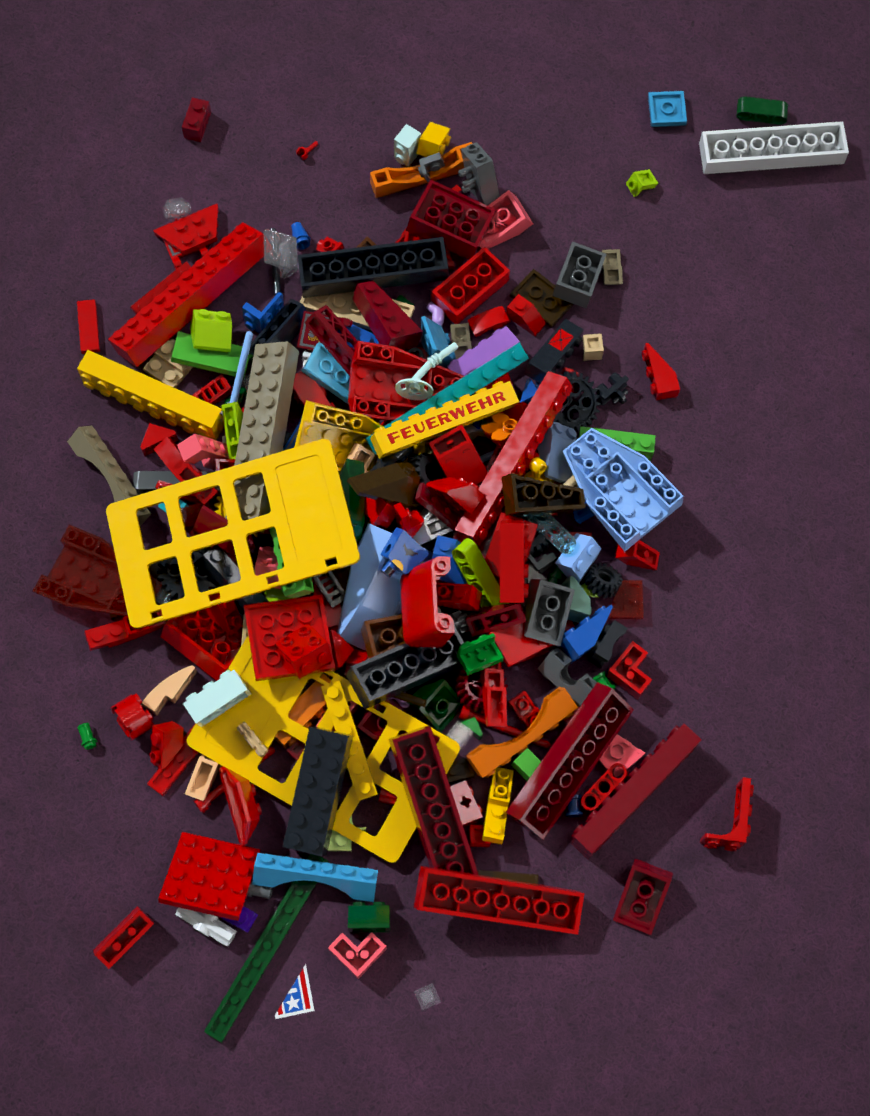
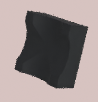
M615 620L611 624L607 623L598 637L600 640H597L596 644L588 651L590 657L587 661L602 668L604 663L608 662L612 656L614 643L625 634L628 628Z

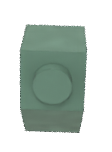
M573 576L568 577L561 586L575 589L567 620L580 623L591 615V598Z

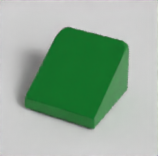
M475 717L461 723V727L478 740L482 739L483 733Z

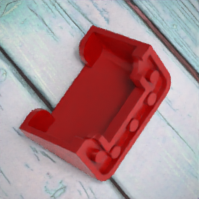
M435 557L415 566L408 574H402L400 578L403 639L409 646L443 647L455 633L452 617L448 614L438 613L436 582L440 580L441 576L447 575L450 571V557Z

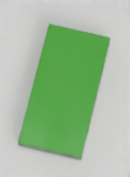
M178 331L171 362L236 377L243 346L231 344L230 352L194 349L191 334Z

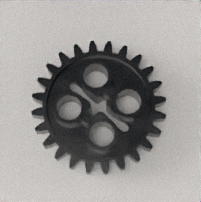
M576 371L564 372L562 376L568 378L574 387V392H571L562 405L564 410L562 413L560 410L553 421L573 428L575 432H578L581 426L587 427L586 425H592L591 420L597 419L594 413L600 412L596 408V406L601 405L600 402L596 401L600 395H595L598 388H592L594 381L588 383V376L583 377V373L576 375ZM582 399L585 400V407L582 405ZM570 411L573 413L572 419L569 416Z
M206 548L193 551L191 554L194 560L193 566L199 592L216 588L215 583L208 575L200 576L198 574L199 571L203 570L199 565L196 566V561L205 554ZM173 557L158 562L160 568L157 569V574H159L157 581H162L160 588L166 587L164 594L171 592V599L175 596L178 599H182L185 593L180 573L177 575L170 573L173 569L180 572L177 558Z

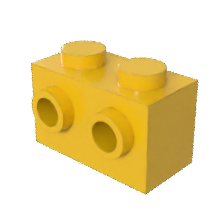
M430 122L419 139L416 154L425 157L436 153L443 155L446 146L448 147L451 136H449L450 128Z

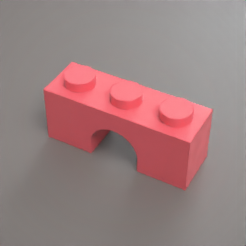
M193 434L177 445L184 462L195 464L201 460L203 466L208 469L215 470V459H229L226 443L202 435Z

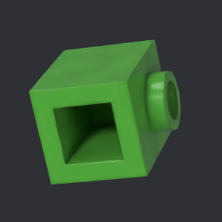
M527 748L513 761L511 766L528 781L541 761Z

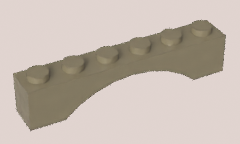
M93 426L78 427L67 442L76 456L92 462L105 476L111 488L114 502L137 496L136 489L132 486L126 474L122 471ZM148 508L137 512L139 526L151 515Z

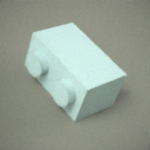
M407 124L394 139V158L398 163L409 167L419 155L416 153L421 133Z

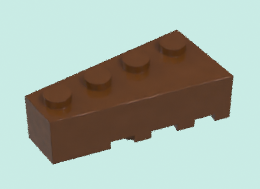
M402 614L364 621L361 632L368 659L405 643L403 639Z

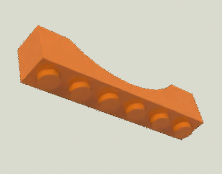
M470 142L454 147L442 155L445 166L441 167L438 171H430V179L435 181L458 174V171L464 168L461 149L473 143ZM421 165L407 168L386 167L370 172V183L376 198L429 182H427L425 177H421L418 167Z
M558 687L543 699L537 717L523 733L503 743L492 745L480 744L465 755L478 776L482 778L489 777L498 766L509 763L511 761L510 757L516 753L520 754L527 749L529 743L540 740L544 732L555 729L559 725L558 722L563 718L571 717L574 714V710L578 707L567 690L563 687Z

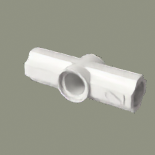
M179 907L175 914L193 925V928L206 936H211L227 947L237 933L236 930L219 921V918L214 915Z

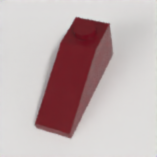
M520 603L491 605L479 608L478 611H471L465 619L472 637L527 621Z

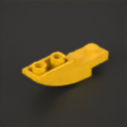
M497 767L492 774L482 841L501 845L503 843L507 818L506 811L510 802L514 770Z

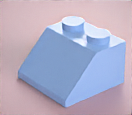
M576 533L555 564L567 578L573 576L580 583L598 557L601 547L592 537Z

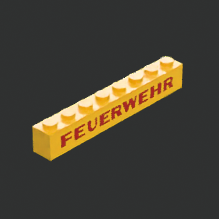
M503 381L494 384L493 388L488 390L486 387L482 388L472 396L466 394L460 397L459 401L453 402L451 400L442 404L443 407L436 409V407H432L422 415L416 413L408 417L409 420L402 422V420H398L386 429L384 426L374 430L370 440L378 458L381 459L443 435L460 425L464 427L513 408L519 400L511 382L503 383Z

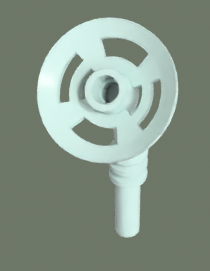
M453 342L438 354L434 353V356L432 355L430 358H427V362L411 379H403L396 383V392L410 400L430 398L433 395L432 386L420 379L431 367L434 368L435 365L437 366L442 362V359L457 350V344ZM401 384H405L406 388L402 389Z

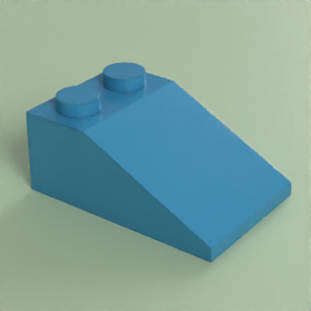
M426 316L421 317V330L423 331L421 342L428 358H430V356H434V353L438 354L448 347L450 339L448 333H444L440 325ZM455 352L442 359V362L438 365L447 368L449 363L456 359Z

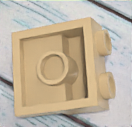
M171 339L154 352L155 355L145 365L143 370L156 380L176 388L193 367L171 362L175 340Z

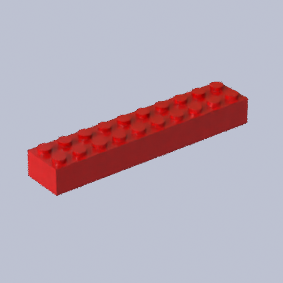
M243 222L236 226L214 248H211L206 255L197 260L191 268L183 272L176 281L169 284L161 294L157 295L139 313L129 319L124 326L113 333L108 340L118 355L136 367L142 364L191 321L193 309L200 310L206 308L272 250L264 234Z

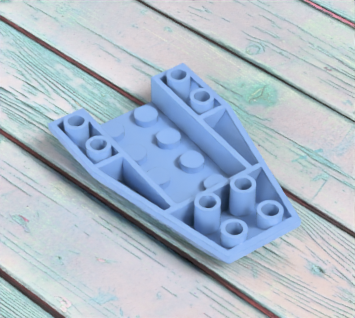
M369 523L358 544L360 559L356 564L350 566L337 632L347 643L365 651L366 648L361 632L364 621L395 616L402 612L400 588L402 573L396 570L389 578L381 571L387 563L381 556V552L392 533ZM425 549L429 555L419 564L431 560L433 553Z

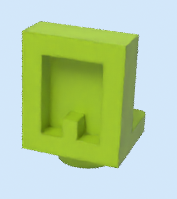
M650 169L634 172L626 182L634 197L638 196L641 190L655 188L658 184Z

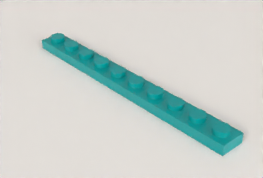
M520 342L385 425V429L391 427V424L395 421L409 420L408 417L416 413L422 415L432 407L438 409L443 407L442 404L453 400V402H456L466 394L472 395L529 359ZM371 434L365 439L369 444L370 448L372 449L373 453H375L376 455L377 453L370 440V437L373 435Z

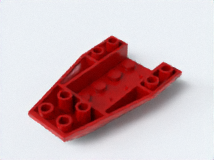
M357 341L350 368L348 393L350 411L373 419L391 421L426 401L427 399L410 400L404 398L396 392L395 386L400 380L411 379L427 360L394 346ZM435 365L420 380L432 386V396L464 376L440 365ZM401 384L402 389L406 388L405 384Z

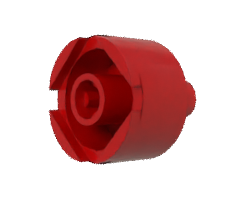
M131 694L110 707L112 713L118 715L116 720L126 736L130 737L131 741L150 730L154 725L152 715L147 709L143 710L142 701L137 694Z

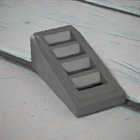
M332 571L311 577L332 608L344 601L345 591ZM324 574H326V575L328 576V577H326L325 579H323L322 581H320V580L318 579L319 577H321V576L324 575ZM331 580L332 583L324 588L323 584ZM335 586L337 588L332 593H327V591L332 587ZM337 593L341 594V596L337 599H331V597H333Z

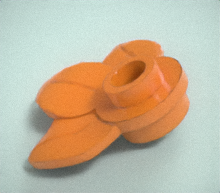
M497 413L492 415L493 422L481 425V429L486 434L492 435V440L502 441L511 435L517 421L509 418L506 414Z

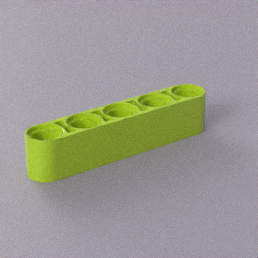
M469 538L464 539L452 551V555L467 583L475 586L482 592L480 606L483 608L491 605L509 604L500 603V586L476 543Z

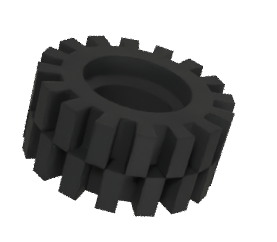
M595 563L591 566L585 577V585H588V590L592 589L591 593L595 594L596 592L598 597L603 595V598H607V596L612 598V596L616 595L622 584L621 574H617L618 570H613L611 565L607 567L605 563L603 566L601 563Z

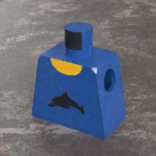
M396 527L381 552V556L387 561L381 571L389 578L396 570L406 575L422 562L429 553L405 530Z

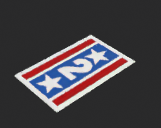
M306 963L276 1011V1019L314 1011Z

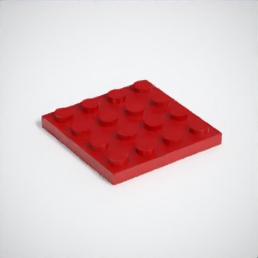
M322 595L244 605L255 681L296 676L291 661L277 648L276 642L306 624H309L328 642L333 657ZM334 659L310 674L334 671Z
M182 832L159 895L158 903L239 921L253 878L257 853H260V849Z

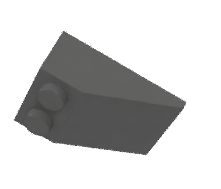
M531 579L529 595L526 598L525 618L527 621L525 622L524 636L561 646L575 589L542 579Z

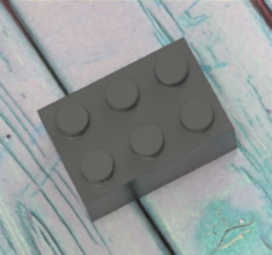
M572 242L552 296L587 309L606 254Z

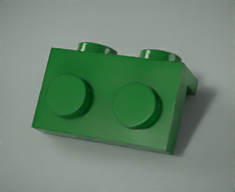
M494 633L484 634L477 640L464 642L459 647L457 658L467 675L503 661L504 657L494 642L496 637Z

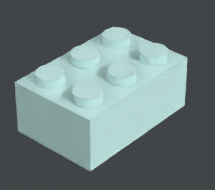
M227 670L220 675V679L216 682L210 681L203 686L204 690L198 694L194 692L186 697L187 701L183 704L195 723L203 727L252 693L235 670Z

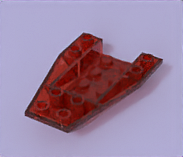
M69 524L60 540L64 545L63 550L48 577L41 574L33 592L66 607L128 616L114 547L103 538ZM151 576L156 598L162 584Z

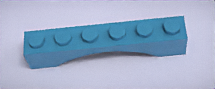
M257 853L252 885L273 888L291 881H316L336 887L348 894L352 899L374 902L378 870Z

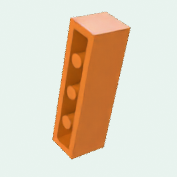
M324 673L321 675V679L328 683L331 682ZM315 681L297 699L289 713L290 719L309 729V727L313 726L312 722L316 718H322L327 708L321 686H324L323 684ZM279 731L275 737V740L285 749L288 746L291 747L298 740L284 731Z

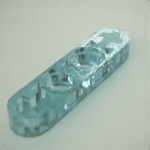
M549 513L524 515L530 522L538 524L537 529L560 552L564 554L573 552L576 546L575 538ZM541 516L545 521H540L536 517ZM549 529L556 530L558 534L551 533Z

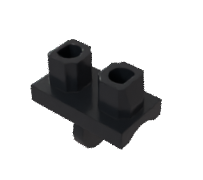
M614 372L608 378V382L612 385L609 389L604 383L596 387L598 388L596 394L600 395L599 402L602 406L610 400L613 404L617 402L624 404L627 401L625 395L628 394V391L624 388L627 387L626 382L629 378L626 375L621 377Z

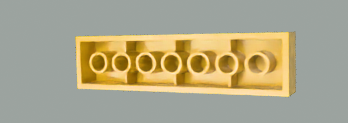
M87 350L77 367L83 385L88 389L93 390L95 388L106 397L111 395L122 404L129 403L140 412H143V410L147 411L152 417L165 419L172 426H181L184 431L190 434L194 432L217 440L224 427L221 408L92 351Z

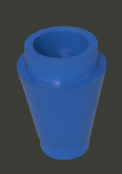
M300 222L293 223L291 225L293 245L299 250L308 248L311 241L309 235Z

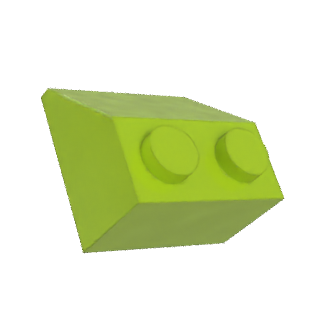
M193 309L190 324L193 348L230 352L232 338L230 313Z

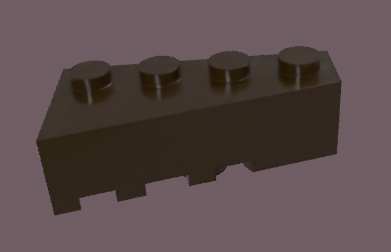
M512 473L501 477L506 516L576 512L586 508L584 490L581 488L563 484L558 485L545 480H535L531 477H521Z

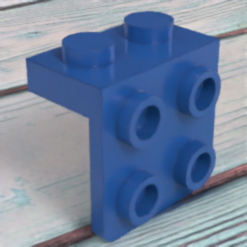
M278 292L262 312L246 302L242 307L245 326L250 331H256L260 334L284 307L283 294Z

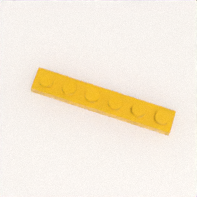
M338 680L321 686L335 731L354 735L347 768L358 801L378 795L341 681Z

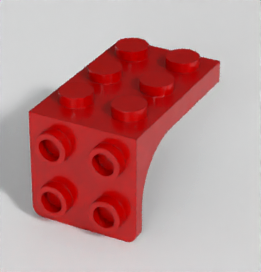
M743 777L736 785L732 831L724 835L704 834L700 839V844H705V848L716 849L717 846L725 847L724 850L737 851L746 843V838L750 836L751 825L748 824V816L751 817L752 805L749 804V800L754 792L751 778Z

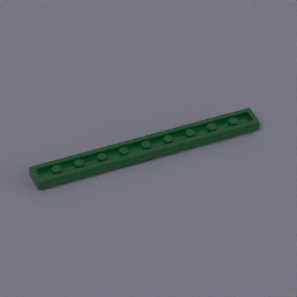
M310 854L307 860L329 863L325 858ZM293 881L204 1031L206 1034L223 1043L317 884L316 881Z

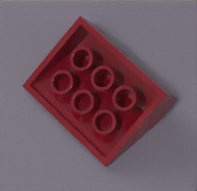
M430 180L410 216L406 231L423 239L443 237L445 249L471 259L476 254L496 209Z

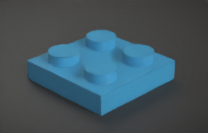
M684 91L648 93L651 127L687 124Z

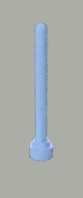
M251 331L246 332L230 403L238 402L253 338Z

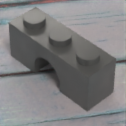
M557 647L549 653L537 669L546 679L555 684L556 688H565L575 704L580 707L597 682L588 674H585L579 680L571 678L568 674V665L572 659Z

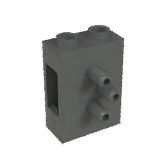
M476 142L461 149L464 168L459 170L458 174L460 177H467V180L462 182V191L464 193L471 191L479 202L488 206L499 198L500 195L493 160Z

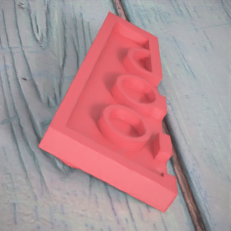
M574 714L567 719H563V721L568 724ZM617 734L599 759V762L606 770L616 763L623 764L629 769L646 753ZM616 767L613 774L618 778L624 773L622 767Z

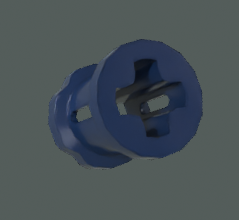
M574 795L567 805L565 817L576 818L583 816L580 806L582 795Z

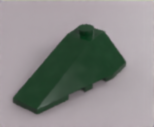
M346 459L339 475L355 538L360 541L365 524V497L357 495L347 480L350 477L364 473V462Z

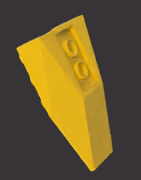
M306 400L294 447L320 439L329 440L332 444L340 473L354 443L360 444L373 452L365 438L373 434L374 430L383 426L366 415ZM377 454L374 456L366 471H369L373 466L377 464Z

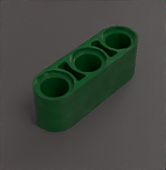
M740 97L737 101L736 117L739 120L779 125L787 122L788 103L785 101L754 97Z

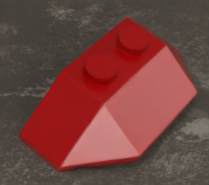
M223 766L218 771L239 844L244 846L247 845L260 820L259 815H262L259 803L256 804L254 799L256 795L254 784H250L248 779Z

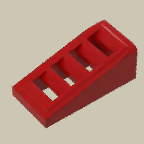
M221 374L192 396L196 398L202 396L206 402L214 405L231 395L232 388L223 374ZM222 384V386L224 387V389L221 390L220 387H219V385ZM214 388H215L216 391L218 392L216 395H215V393H214L213 390H212V389H214ZM207 392H208V393L210 394V396L212 397L211 399H209V398L207 397V395H206Z

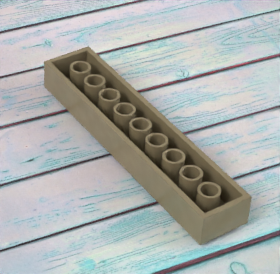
M288 341L255 345L234 466L283 451L299 351ZM262 473L235 481L234 486L242 520L245 521L270 513L271 508Z

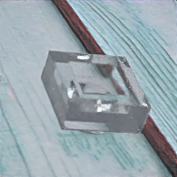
M433 983L414 991L422 1011L441 1003Z

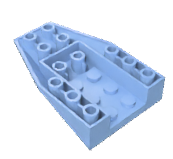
M593 428L563 450V454L578 487L584 490L586 504L624 552L683 503L684 496L644 455Z

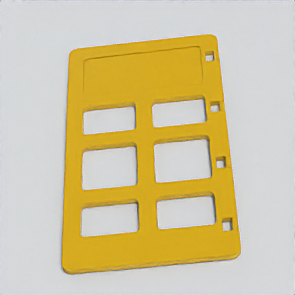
M320 439L114 502L106 508L128 618L131 626L134 628L146 627L160 621H166L210 608L217 604L230 602L270 590L271 588L324 574L338 568L351 566L360 559L333 447L327 439ZM262 473L271 511L268 514L244 521L242 520L234 483L236 480ZM219 486L228 525L196 536L187 537L179 499ZM164 503L172 542L145 550L137 512L141 509ZM275 528L284 567L256 576L247 536L266 529ZM226 541H233L241 576L240 581L205 592H199L191 557L192 552ZM176 557L185 596L182 599L157 605L149 566L153 563ZM337 559L338 564L327 567V560ZM278 575L279 581L268 584L267 578ZM220 593V599L210 601V595ZM162 610L163 616L152 617L153 612Z
M247 636L228 670H235L252 694L203 727L195 724L187 738V744L194 750L243 776L251 783L292 806L304 750L286 781L280 783L259 771L258 766L263 757L257 755L255 749L249 745L243 737L244 735L240 734L237 730V727L241 723L246 722L250 730L256 734L262 742L261 744L265 745L267 749H269L279 731L288 733L306 745L309 729L290 719L289 713L309 679H314L323 685L340 680L347 702L353 701L360 706L362 704L349 680L332 671L324 672L333 677L330 683L320 678L323 672L308 674L301 679L297 676L255 681L249 638ZM383 701L379 704L386 707L384 713L374 709V706L367 708L370 712L387 721V725L370 753L367 762L374 783L396 795L397 801L376 836H372L350 823V818L360 802L352 785L336 812L333 830L384 860L393 863L400 858L417 826L403 783L381 771L380 765L391 748L389 738L397 736L402 730L410 732L428 725ZM327 709L317 727L332 730L334 725ZM431 727L433 734L440 738L436 745L447 774L460 751V746L455 740Z

